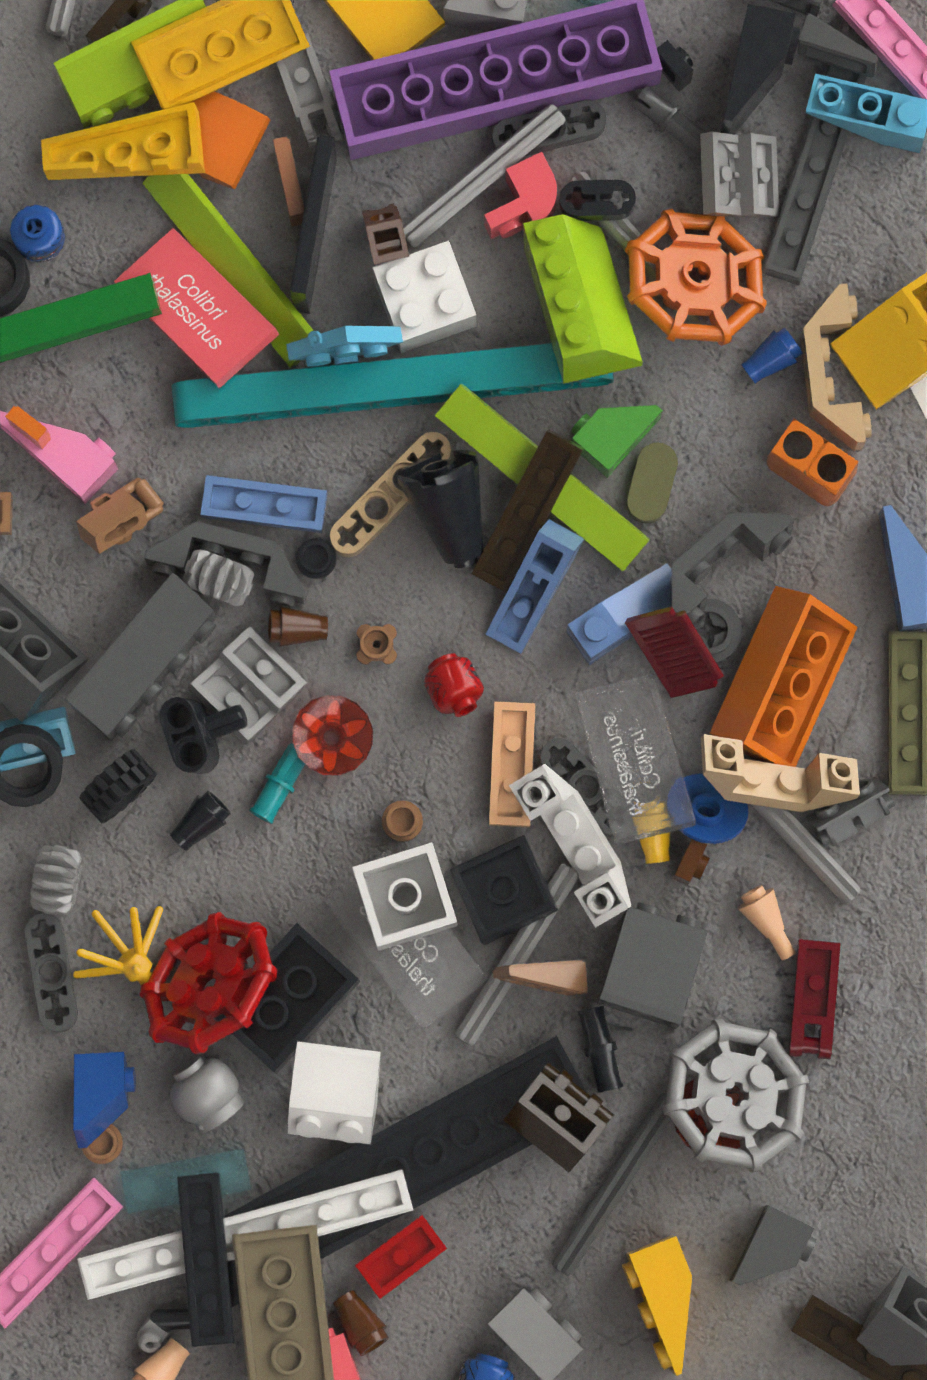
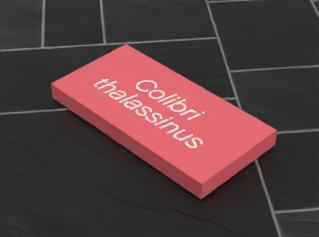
M174 228L114 280L115 283L151 273L162 314L150 317L149 319L219 389L279 335L276 328Z

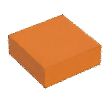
M13 406L5 416L10 426L42 450L51 440V435L47 428L20 407Z

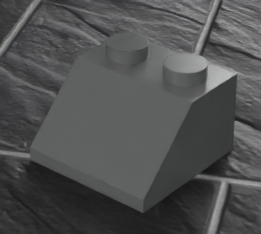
M904 1266L875 1300L857 1338V1341L864 1345L871 1355L883 1359L891 1366L927 1364V1283Z

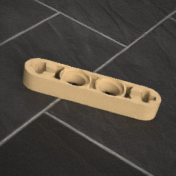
M429 432L419 437L333 525L330 531V540L337 554L343 557H354L360 554L410 503L404 492L395 487L393 478L397 472L413 463L409 461L412 457H415L416 461L425 457L426 449L424 445L428 443L433 447L439 443L442 445L440 449L442 460L451 458L450 442L444 435L437 432ZM375 498L384 500L388 505V513L385 517L378 520L371 519L365 513L366 504ZM358 514L363 523L372 528V530L367 533L365 528L362 527L355 535L358 543L355 546L347 543L342 547L339 545L341 542L339 532L343 529L348 533L351 532L358 525L357 520L352 517Z

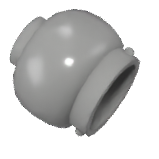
M196 1056L185 1062L172 1074L176 1081L170 1087L169 1097L171 1105L182 1120L189 1124H195L200 1133H206L221 1125L244 1104L243 1098L238 1093L239 1083L236 1075L220 1059L209 1058L203 1061L200 1056Z

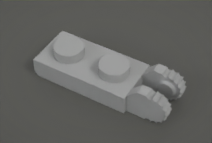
M305 33L310 47L276 62V66L296 122H300L309 150L316 148L317 135L315 130L312 129L309 118L323 114L328 135L334 137V142L341 140L342 137L333 113V101L309 34Z

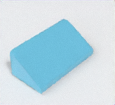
M65 707L34 713L23 722L18 718L0 722V732L7 727L19 724L37 726L51 734L59 744L62 757L76 754ZM14 744L7 748L0 757V772L45 762L47 758L42 750L33 744Z

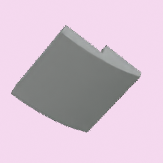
M713 131L700 134L703 215L749 218L779 217L776 137L755 133L733 135Z
M249 626L221 652L219 658L190 683L188 689L213 714L235 705H241L247 715L248 725L241 730L233 732V734L247 745L302 691L307 682Z

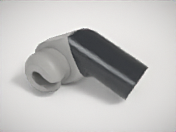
M188 1308L154 1310L137 1332L139 1348L146 1353H153L161 1347V1343L171 1330L190 1329Z

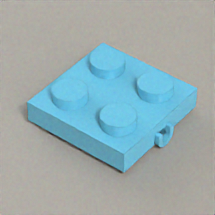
M343 326L323 333L311 331L307 338L286 345L289 360H306L307 366L325 365L331 363V360H334V365L358 363V356L364 355L365 358L388 354L387 347L403 343L401 327Z

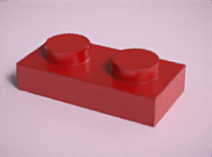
M421 1215L355 1266L378 1298L381 1299L440 1255L447 1247L425 1217Z

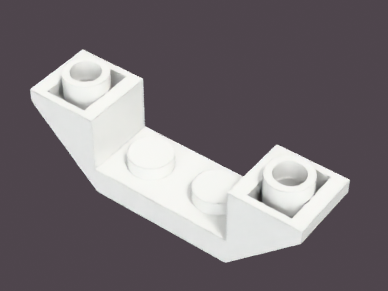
M546 764L510 784L509 787L529 820L531 821L541 815L570 865L578 872V878L583 885L574 893L595 928L630 908L631 902L621 861L578 791Z

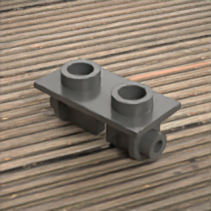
M876 777L860 780V795L857 799L814 809V813L805 818L818 831L816 836L823 847L829 844L835 846L858 832L851 820L854 817L858 816L862 826L866 828L890 814L889 809L894 807L895 804L887 793L890 791L889 788Z

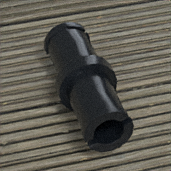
M604 1005L578 1011L587 1044L584 1053L585 1057L590 1056L597 1084V1093L624 1087L623 1082L621 1083L614 1050H617L616 1041L611 1042L604 1014Z

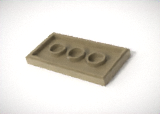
M317 1224L233 1234L248 1380H334Z

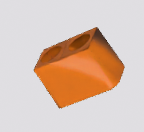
M795 418L767 457V466L771 471L824 506H831L838 501L856 475L859 462ZM793 431L812 442L810 454L803 459H793L784 451V439ZM827 454H830L846 465L844 477L837 482H827L818 474V462Z

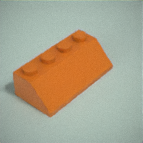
M775 586L709 734L743 740V754L761 762L796 767L858 627L811 594Z

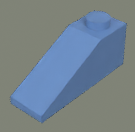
M891 505L883 506L878 515L898 630L914 631L927 629V553Z
M549 519L538 531L486 635L521 654L569 570L584 538Z
M668 564L663 565L600 602L567 625L566 633L589 665L632 637L625 624L627 618L670 607L671 568Z

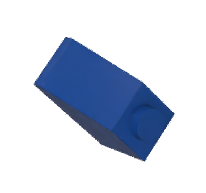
M124 1052L74 1054L73 1131L78 1148H87L128 1109V1092L136 1091L135 1067L127 1066Z

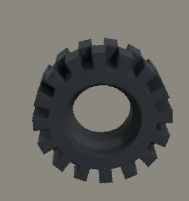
M131 749L115 759L110 766L108 765L104 768V771L97 775L92 783L86 786L79 799L103 824L109 821L110 818L117 816L120 811L127 808L130 802L137 799V796L147 789V786L153 782L157 774L135 749Z

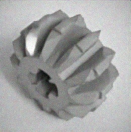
M199 549L193 551L190 560H187L184 568L185 574L182 579L184 583L197 593L233 606H240L244 604L246 596L250 594L254 573L251 568Z
M44 845L41 848L36 859L31 881L30 902L35 910L56 916L58 914L68 915L73 910L82 868V858L77 850L61 845Z

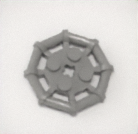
M722 1018L714 1019L709 1027L681 1047L672 1048L668 1055L671 1065L666 1104L662 1106L663 1114L671 1118L695 1152L694 1158L700 1162L709 1160L748 1168L751 1173L757 1172L762 1169L764 1163L794 1141L799 1142L804 1135L801 1125L806 1085L810 1084L808 1075L802 1074L776 1038L777 1032L771 1028L764 1031L726 1023ZM729 1040L756 1047L753 1049L751 1056L731 1052ZM713 1044L717 1057L705 1066H702L694 1057ZM766 1054L770 1056L785 1079L775 1081L772 1069L761 1061ZM686 1073L694 1077L692 1099H683ZM734 1086L740 1088V1092L744 1095V1100H741L738 1106L732 1105V1098L726 1096V1090H731ZM789 1091L786 1118L784 1119L775 1115L778 1093ZM694 1110L697 1116L700 1114L706 1122L705 1127L708 1130L705 1136H703L687 1112ZM766 1126L776 1132L774 1136L759 1147L756 1146L752 1136ZM718 1137L739 1140L740 1149L716 1145Z

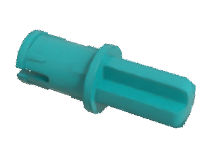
M289 744L272 774H266L265 779L268 781L253 807L249 810L250 813L269 824H273L274 818L287 795L294 793L295 789L292 786L309 759V755H302L297 752L298 745Z

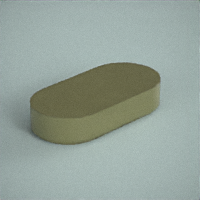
M656 442L645 446L637 459L627 497V509L632 518L641 523L658 521L664 515L677 471L678 458L675 451L664 443Z

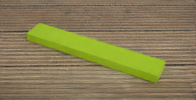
M189 174L148 176L142 184L194 249L276 328L279 335L270 344L289 367L297 365L301 360H289L286 344L307 338L308 334L314 331Z
M461 383L435 415V417L511 480L519 484L538 446ZM570 474L551 513L579 536L583 537L586 542L621 571H624L649 542L650 538L575 476Z

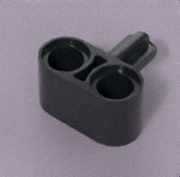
M174 697L165 701L159 713L160 723L176 767L188 773L205 774L212 771L217 766L220 757L216 739L241 730L248 725L247 715L241 705H235L207 716L206 710L201 703L182 697ZM186 706L190 712V718L188 723L181 727L177 722L176 716L178 710ZM198 744L203 751V757L200 763L194 766L190 761L189 753L192 747Z

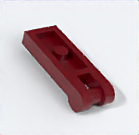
M798 940L788 1048L789 1056L801 1057L802 1053L817 1054L818 1059H831L841 943ZM805 1024L820 1025L819 1038L804 1036Z

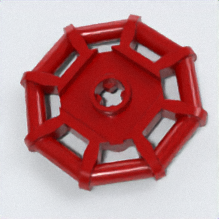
M221 912L210 914L205 922L173 940L169 937L164 942L166 948L147 983H143L140 987L139 995L145 1001L150 1023L149 1036L156 1043L168 1042L188 1048L194 1054H201L207 1051L208 1046L242 1027L248 1029L253 1024L251 1018L270 982L275 981L278 970L272 964L266 942V928L259 922L246 923L227 918ZM227 935L241 938L234 947L226 945ZM209 938L208 944H201V942ZM253 955L255 964L253 968L246 969L247 959ZM177 960H179L181 963L171 982L166 983ZM214 978L216 980L213 986H207L205 988L206 984L211 979ZM162 1001H170L172 1003L173 1010L166 1016ZM221 1014L226 1016V1018L218 1022L214 1020V1018ZM186 1022L194 1024L193 1029L190 1031L181 1028Z

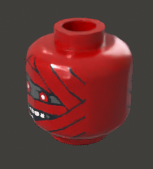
M455 653L443 655L429 664L427 668L428 673L424 678V686L434 707L440 713H454L456 717H462L477 708L476 702L482 696L484 686L473 663L468 658L458 657Z

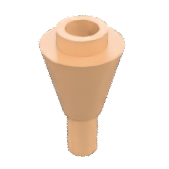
M760 885L742 895L741 899L744 903L738 907V910L767 939L769 938L781 961L793 956L796 952L783 931L784 925L774 888L765 890Z

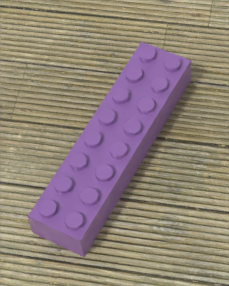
M614 0L330 70L329 74L350 160L496 125L504 119L541 111L549 104L558 107L579 101L597 100L645 88L647 85L649 87L658 85L661 81L662 66L644 0Z

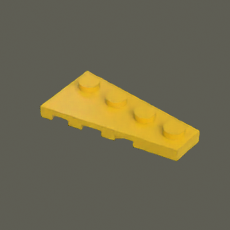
M195 102L41 140L43 171L48 180L205 173L200 118Z

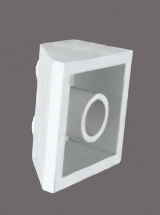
M297 1041L289 1102L288 1134L307 1138L316 1137L340 1140L347 1143L371 1144L377 1109L381 1052Z

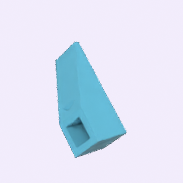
M815 73L806 114L879 144L920 153L927 129L926 99Z

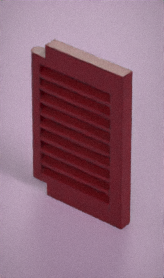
M671 606L626 619V626L671 698L715 688L718 684L717 680L724 676L685 611L675 612Z

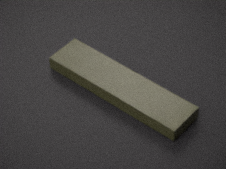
M888 632L889 795L927 796V632Z

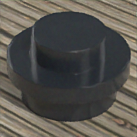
M319 538L309 539L301 544L297 550V567L304 576L310 579L325 578L332 573L336 566V552L333 546L326 540Z

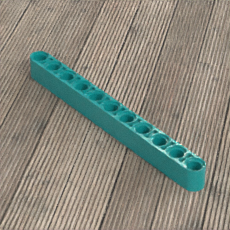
M552 343L235 375L220 389L209 378L186 380L172 384L171 389L175 426L179 428H196L446 402L461 383L479 398L603 386L612 383L614 375L609 373L563 384Z

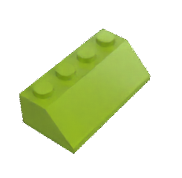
M177 0L53 63L62 88L83 128L90 125L94 127L105 124L114 117V113L126 107L129 109L137 108L149 100V95L153 94L154 91L131 42L205 8L206 5L203 0Z
M563 214L523 223L524 251L563 384L643 366L602 227Z

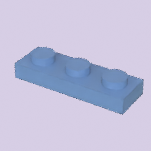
M206 475L200 515L201 518L322 533L328 493L327 490Z

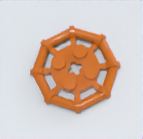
M670 208L663 210L661 217L639 237L627 243L625 252L629 257L630 293L627 295L628 301L631 305H636L667 335L666 339L674 342L675 339L718 342L721 346L729 344L733 335L757 313H763L767 301L763 298L761 263L764 255L761 249H755L725 220L726 216L680 213ZM684 229L708 231L707 235L685 234ZM665 234H669L673 243L668 248L666 247L662 251L653 246ZM718 236L738 255L734 256L730 251L726 254L720 248L721 243L717 240ZM645 261L655 264L656 281L647 284ZM693 267L698 268L700 275H706V279L702 280L701 283L695 282L689 277L688 274H690ZM738 269H746L747 288L739 286ZM660 294L665 306L677 311L674 318L653 297ZM731 299L741 304V307L726 319L722 311L724 306ZM687 315L709 316L711 325L687 324L684 321Z

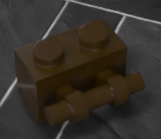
M548 1062L503 1121L567 1172H570L605 1129L614 1114L602 1105L603 1100L595 1093L590 1096L572 1081L574 1077L566 1070H563L561 1073Z

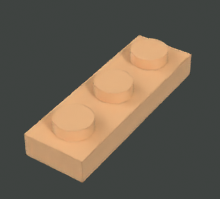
M494 701L489 826L530 827V820L509 785L533 771L535 703Z

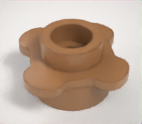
M368 624L361 625L357 630V637L360 639V650L356 654L358 661L364 665L369 664L371 661H382L386 665L392 664L397 658V653L393 649V640L397 636L395 627L390 624H386L383 627H371ZM374 641L381 643L379 648L373 647Z

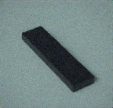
M220 1172L178 1176L192 1347L235 1343Z

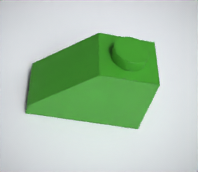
M657 405L599 408L592 417L586 413L571 430L574 434L572 442L583 447L584 450L581 456L608 478L658 423L663 410Z

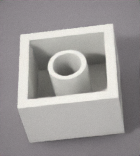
M449 241L409 254V257L392 260L372 267L374 282L390 325L401 327L403 343L398 344L401 353L477 327L476 312Z
M432 842L352 867L378 951L457 926L456 916Z

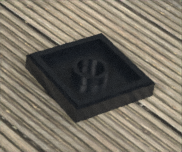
M525 835L450 869L483 945L559 911Z

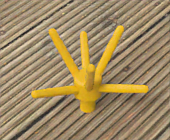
M161 906L155 908L143 941L138 910L136 907L130 908L134 948L131 949L126 947L100 912L94 910L92 917L121 953V957L117 961L80 948L76 952L79 957L107 967L74 971L73 977L79 979L124 974L130 982L138 981L140 985L147 983L152 974L150 971L152 962L146 955L159 924L163 908Z

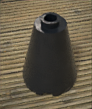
M454 450V458L442 460L439 453L410 464L402 470L403 476L398 475V481L444 562L454 564L455 568H464L475 564L478 561L477 557L483 553L479 463L476 453L473 451Z

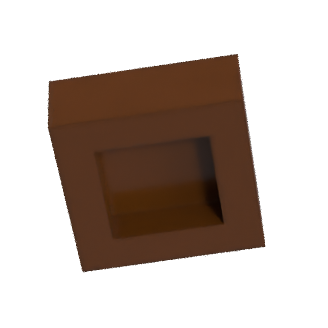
M691 839L673 877L674 880L688 886L692 877L701 879L710 857L703 854L707 844Z

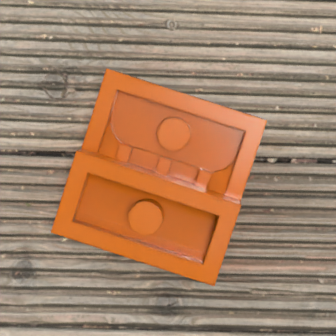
M214 91L192 101L195 102L199 111L205 173L198 174L204 179L235 190L271 120L266 115Z

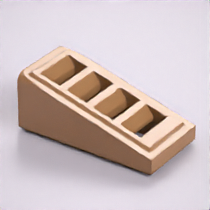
M582 960L506 965L495 967V970H493V978L566 996L586 994L588 991L586 964Z

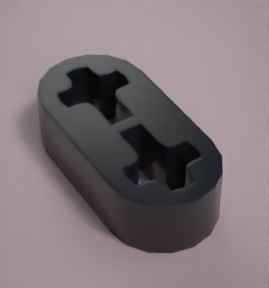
M623 180L572 181L563 187L559 197L560 211L563 215L581 221L625 219L633 212L636 202L635 190L629 183ZM614 191H621L622 198H629V201L623 202L621 209H615L613 202H600V199H610L613 197ZM574 192H581L582 199H595V202L582 203V209L575 210L573 203L566 202V200L572 199Z

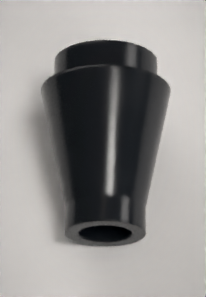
M207 791L202 796H196L176 828L170 833V836L182 849L188 851L194 844L226 825L225 819L231 813L219 798L212 792Z

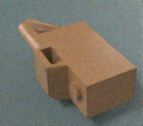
M135 478L112 494L104 493L90 502L92 511L76 521L80 538L97 553L101 554L115 544L120 545L128 542L132 538L133 532L143 529L148 521L163 512L164 502L146 479ZM132 492L138 495L148 510L145 511L144 505L131 495Z

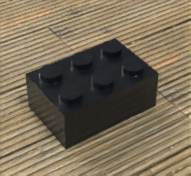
M298 923L270 952L272 964L278 970L275 981L270 982L251 1018L253 1024L248 1029L242 1027L232 1033L276 1074L295 1055L297 1041L306 1042L360 983L359 978ZM221 1014L217 1016L215 1019L217 1021H220L226 1018V1016L224 1014Z

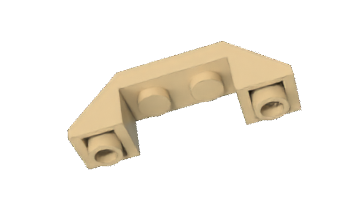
M846 283L837 286L804 326L800 342L803 352L802 359L809 416L853 451L863 449L866 438H870L872 435L869 413L863 414L861 402L829 405V402L835 399L833 378L825 376L824 362L830 361L828 338H821V335L845 333L850 329L852 320L857 319L855 295L849 296Z
M706 734L701 737L703 775L727 801L805 812L854 800L860 795L857 759L819 753L809 766L804 769L744 759L743 740Z

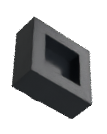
M667 40L657 48L662 73L680 92L692 81L693 62L684 49L681 47L675 49Z

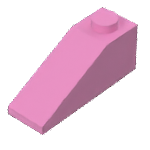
M0 411V428L84 504L118 470L115 461L112 459L116 453L99 437L93 442L85 434L39 422L47 428L51 435V440L42 450L10 426L5 417L8 413Z

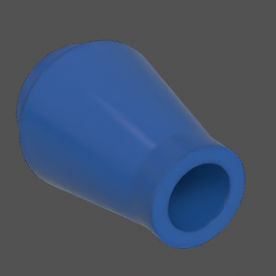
M784 327L777 333L773 330L741 366L756 384L761 379L798 363L796 358L801 356L803 352Z

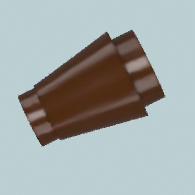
M280 606L279 610L269 611V643H278L279 647L327 640V616Z
M354 1290L342 1295L333 1303L351 1349H357L360 1356L374 1351L389 1339L385 1332L387 1326L357 1296Z

